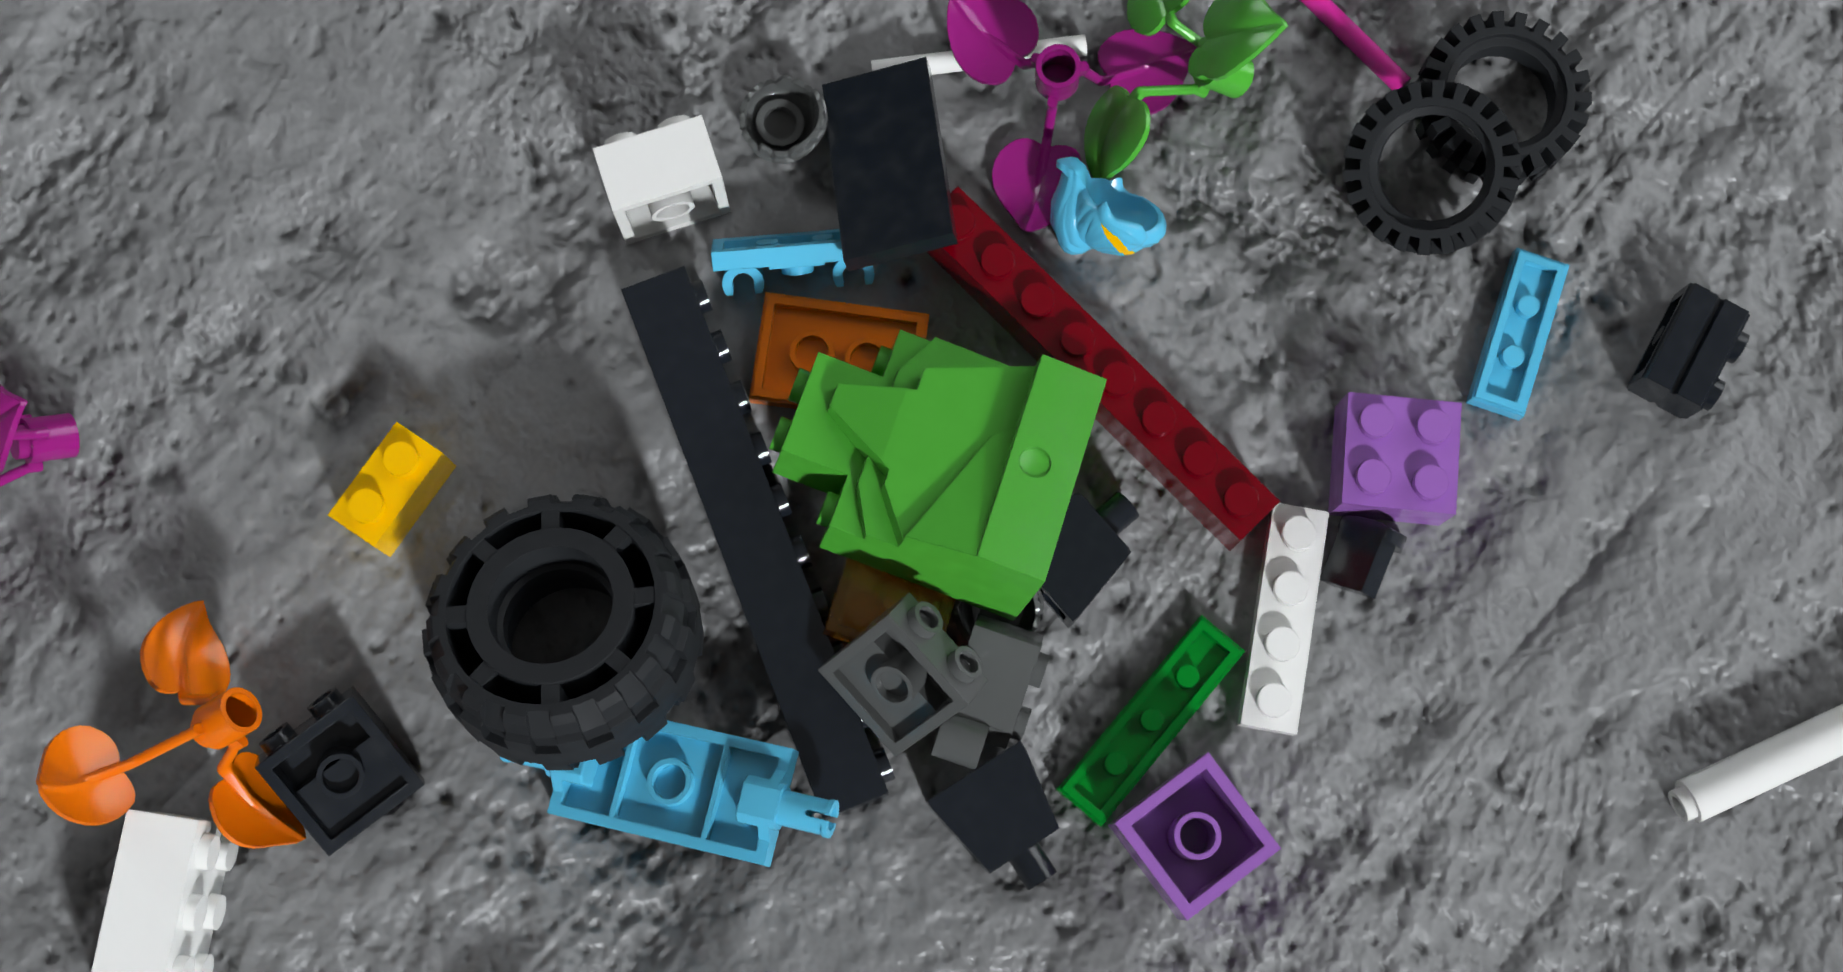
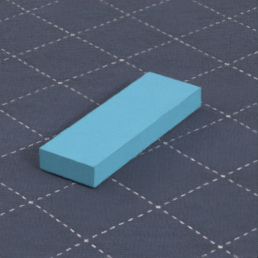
M1516 248L1511 253L1466 400L1467 404L1517 421L1524 417L1570 265L1520 248Z

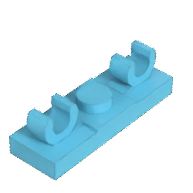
M840 229L713 239L711 249L713 272L724 271L722 287L726 296H733V279L738 274L745 273L750 275L754 280L755 294H759L764 289L765 276L762 270L764 267H769V270L781 269L783 275L798 276L812 273L814 266L825 265V262H834L832 266L833 281L837 287H844L843 271L846 265L843 261ZM874 265L862 268L864 270L865 285L872 284L874 281Z

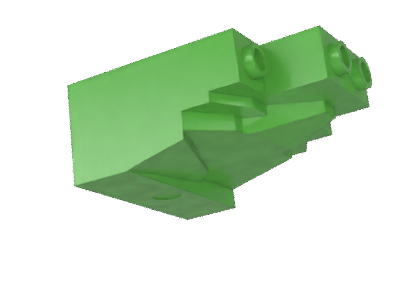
M901 329L891 349L881 345L871 372L818 352L811 372L802 368L799 369L788 397L789 401L798 404L793 419L790 420L781 416L769 449L779 452L772 473L827 493L816 524L826 527L819 546L820 548L1014 621L1045 583L1107 379L1042 354L1035 366L1011 367L937 337L929 341Z

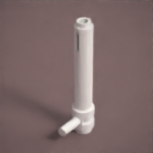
M1843 704L1677 780L1675 788L1668 792V798L1673 810L1683 822L1693 819L1695 822L1700 823L1843 756Z

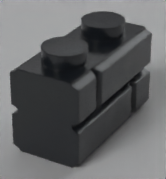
M1689 283L1673 296L1627 385L1628 391L1648 402H1655L1658 404V407L1678 418L1687 419L1702 409L1709 411L1718 401L1725 388L1726 382L1719 379V376L1726 362L1734 363L1749 341L1750 335L1743 332L1750 317L1749 311L1727 299H1720L1719 295L1697 283Z

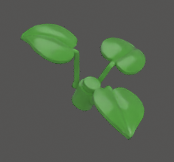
M1128 0L1127 17L1130 26L1135 32L1144 36H1152L1158 33L1167 22L1171 29L1198 47L1192 53L1188 63L1189 73L1195 83L1139 86L1131 94L1127 89L1119 85L1108 89L1096 102L1085 127V158L1093 178H1106L1110 180L1114 175L1125 169L1143 148L1150 131L1151 120L1148 105L1142 101L1143 98L1149 96L1193 94L1205 98L1210 90L1229 98L1242 96L1250 87L1254 77V64L1252 60L1288 27V23L1265 0H1215L1205 15L1203 22L1205 37H1201L1182 24L1175 14L1189 0Z

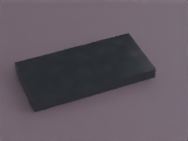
M923 57L823 84V97L828 114L827 130L843 261L848 270L852 271L958 244L933 79L927 58Z

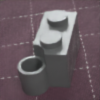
M978 613L967 647L974 650L981 659L983 665L982 674L987 678L988 682L967 707L941 724L931 753L932 756L975 770L984 743L1006 749L1010 738L1017 741L1022 740L1032 710L1022 706L1028 685L1036 688L1040 687L1050 655L1040 652L1044 635Z

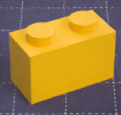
M396 421L331 509L328 516L379 551L391 557L457 466L441 451Z

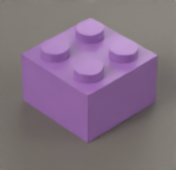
M1348 392L1335 406L1329 515H1354L1374 520L1436 526L1455 516L1457 509L1462 403Z
M1209 752L1198 756L1108 824L1179 920H1189L1281 849Z

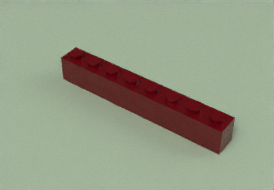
M957 186L950 195L958 244L927 251V253L1037 362L1042 354L1107 379L1095 419L1203 526L1231 551L1280 500Z

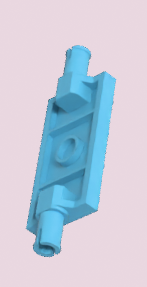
M667 720L668 724L649 741H645L641 737L623 748L624 756L599 765L596 759L580 762L579 767L574 768V770H546L542 764L526 761L523 763L526 766L543 769L546 775L551 777L553 792L547 810L548 814L766 867L771 866L779 830L782 826L818 834L824 838H831L836 824L815 818L814 814L818 813L838 818L840 807L838 800H828L791 791L790 786L799 751ZM500 757V759H501L503 762H507V763L512 762V761H510V760H507V759H505V758Z

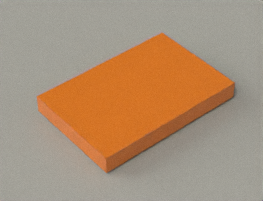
M765 292L749 401L755 404L796 409L798 404L789 401L788 397L798 371L802 368L811 372L818 352L871 372L881 345L891 349L900 329L927 339L930 314Z

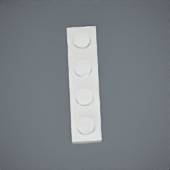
M1278 503L1269 512L1237 726L1291 736L1298 733L1329 512Z

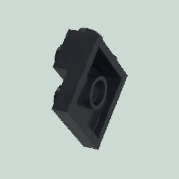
M354 686L343 694L336 687L329 689L308 706L307 710L312 716L297 728L293 729L286 722L269 733L259 743L264 752L257 757L255 769L328 856L332 855L425 785L422 775L389 736V729Z

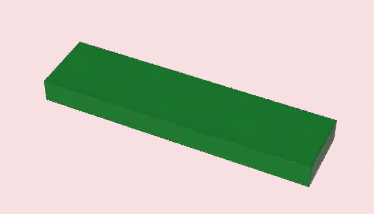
M1200 615L1057 787L1056 791L1098 827H1102L1240 659L1245 650L1203 615Z

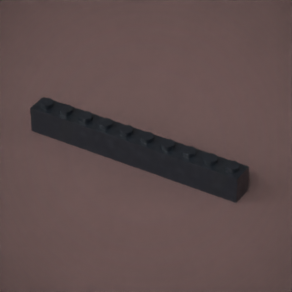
M685 266L621 289L797 751H799L798 755L814 796L828 800H838L840 807L839 815L888 796L889 792L885 783L894 780L895 776L884 748L880 747L872 751L864 730L868 726L818 671L844 645L842 640L830 643L823 622L833 619L822 588L818 587L810 590L804 576L803 569L812 566L801 534L790 538L782 518L791 515L792 511L781 483L770 486L762 466L772 463L761 432L749 434L742 415L751 412L752 409L741 380L730 383L723 364L733 360L721 329L710 333L703 314L712 311L713 308L702 280L691 283ZM821 814L824 820L833 818L831 816Z

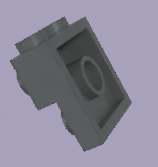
M910 592L874 619L862 633L832 655L818 669L822 676L895 757L967 707L988 682L987 678L982 674L983 665L977 653L967 646L958 647L942 629L943 619L937 608L926 601L918 602Z

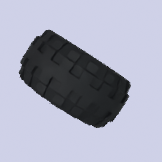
M552 494L527 499V508L509 514L504 507L485 518L483 523L486 528L472 540L464 536L449 553L446 560L450 567L445 575H436L425 604L430 616L426 620L427 629L422 630L423 653L429 663L432 673L431 679L448 709L478 742H482L491 748L498 756L519 765H523L525 761L542 764L546 770H574V768L579 767L580 762L596 759L599 765L624 756L623 748L643 737L645 741H649L668 724L665 716L673 705L679 706L681 702L685 701L695 682L693 671L697 657L702 656L704 630L699 600L687 568L668 537L664 538L654 528L648 518L629 507L627 510L621 506L613 508L606 498L575 494L572 497V501H560L557 495L552 496ZM569 588H588L602 592L612 598L611 615L603 632L594 643L576 656L560 662L539 664L526 662L512 655V641L520 620L536 602L547 595Z

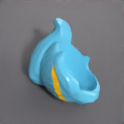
M1065 157L1057 160L1056 167L1062 171V174L1051 199L1050 224L1056 234L1059 246L1065 253L1077 255L1095 249L1101 253L1125 256L1134 254L1143 248L1152 247L1164 237L1167 224L1160 208L1146 198L1128 192L1123 186V179L1121 177H1116L1113 180L1091 178L1086 165L1078 158Z

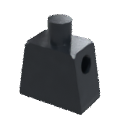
M1116 491L1096 510L1079 492L1071 495L1045 583L1040 588L1045 603L1067 628L1077 621L1131 553L1129 547L1118 535L1139 517V514L1133 504L1119 491Z
M1021 741L926 802L936 817L988 874L1010 862L1026 889L1030 890L1057 872L1038 842L1058 830L1059 827L1026 748Z

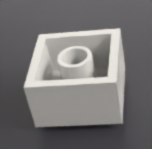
M687 115L673 116L662 121L657 129L638 135L634 132L618 133L606 139L604 145L592 148L611 209L627 245L731 212L723 178L702 115L693 118Z

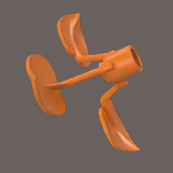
M203 600L183 605L157 621L146 634L140 649L141 668L147 682L153 689L164 694L178 693V700L182 705H201L193 714L190 728L120 762L118 748L106 733L91 726L78 725L63 730L53 737L45 747L40 760L36 784L38 785V792L47 806L60 817L73 823L98 826L120 818L127 813L135 802L134 787L124 772L134 769L192 739L199 745L211 749H222L228 746L217 765V772L223 780L212 786L208 798L213 821L224 837L238 846L252 849L296 844L307 838L304 826L255 769L259 755L251 752H242L237 755L238 751L249 743L245 736L256 730L261 724L262 709L259 701L250 691L241 687H233L227 690L231 675L228 657L223 644L209 621Z

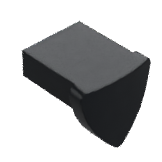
M1343 515L1338 525V528H1340L1320 580L1333 587L1375 599L1393 552L1399 554L1402 552L1407 537L1378 521L1361 516Z

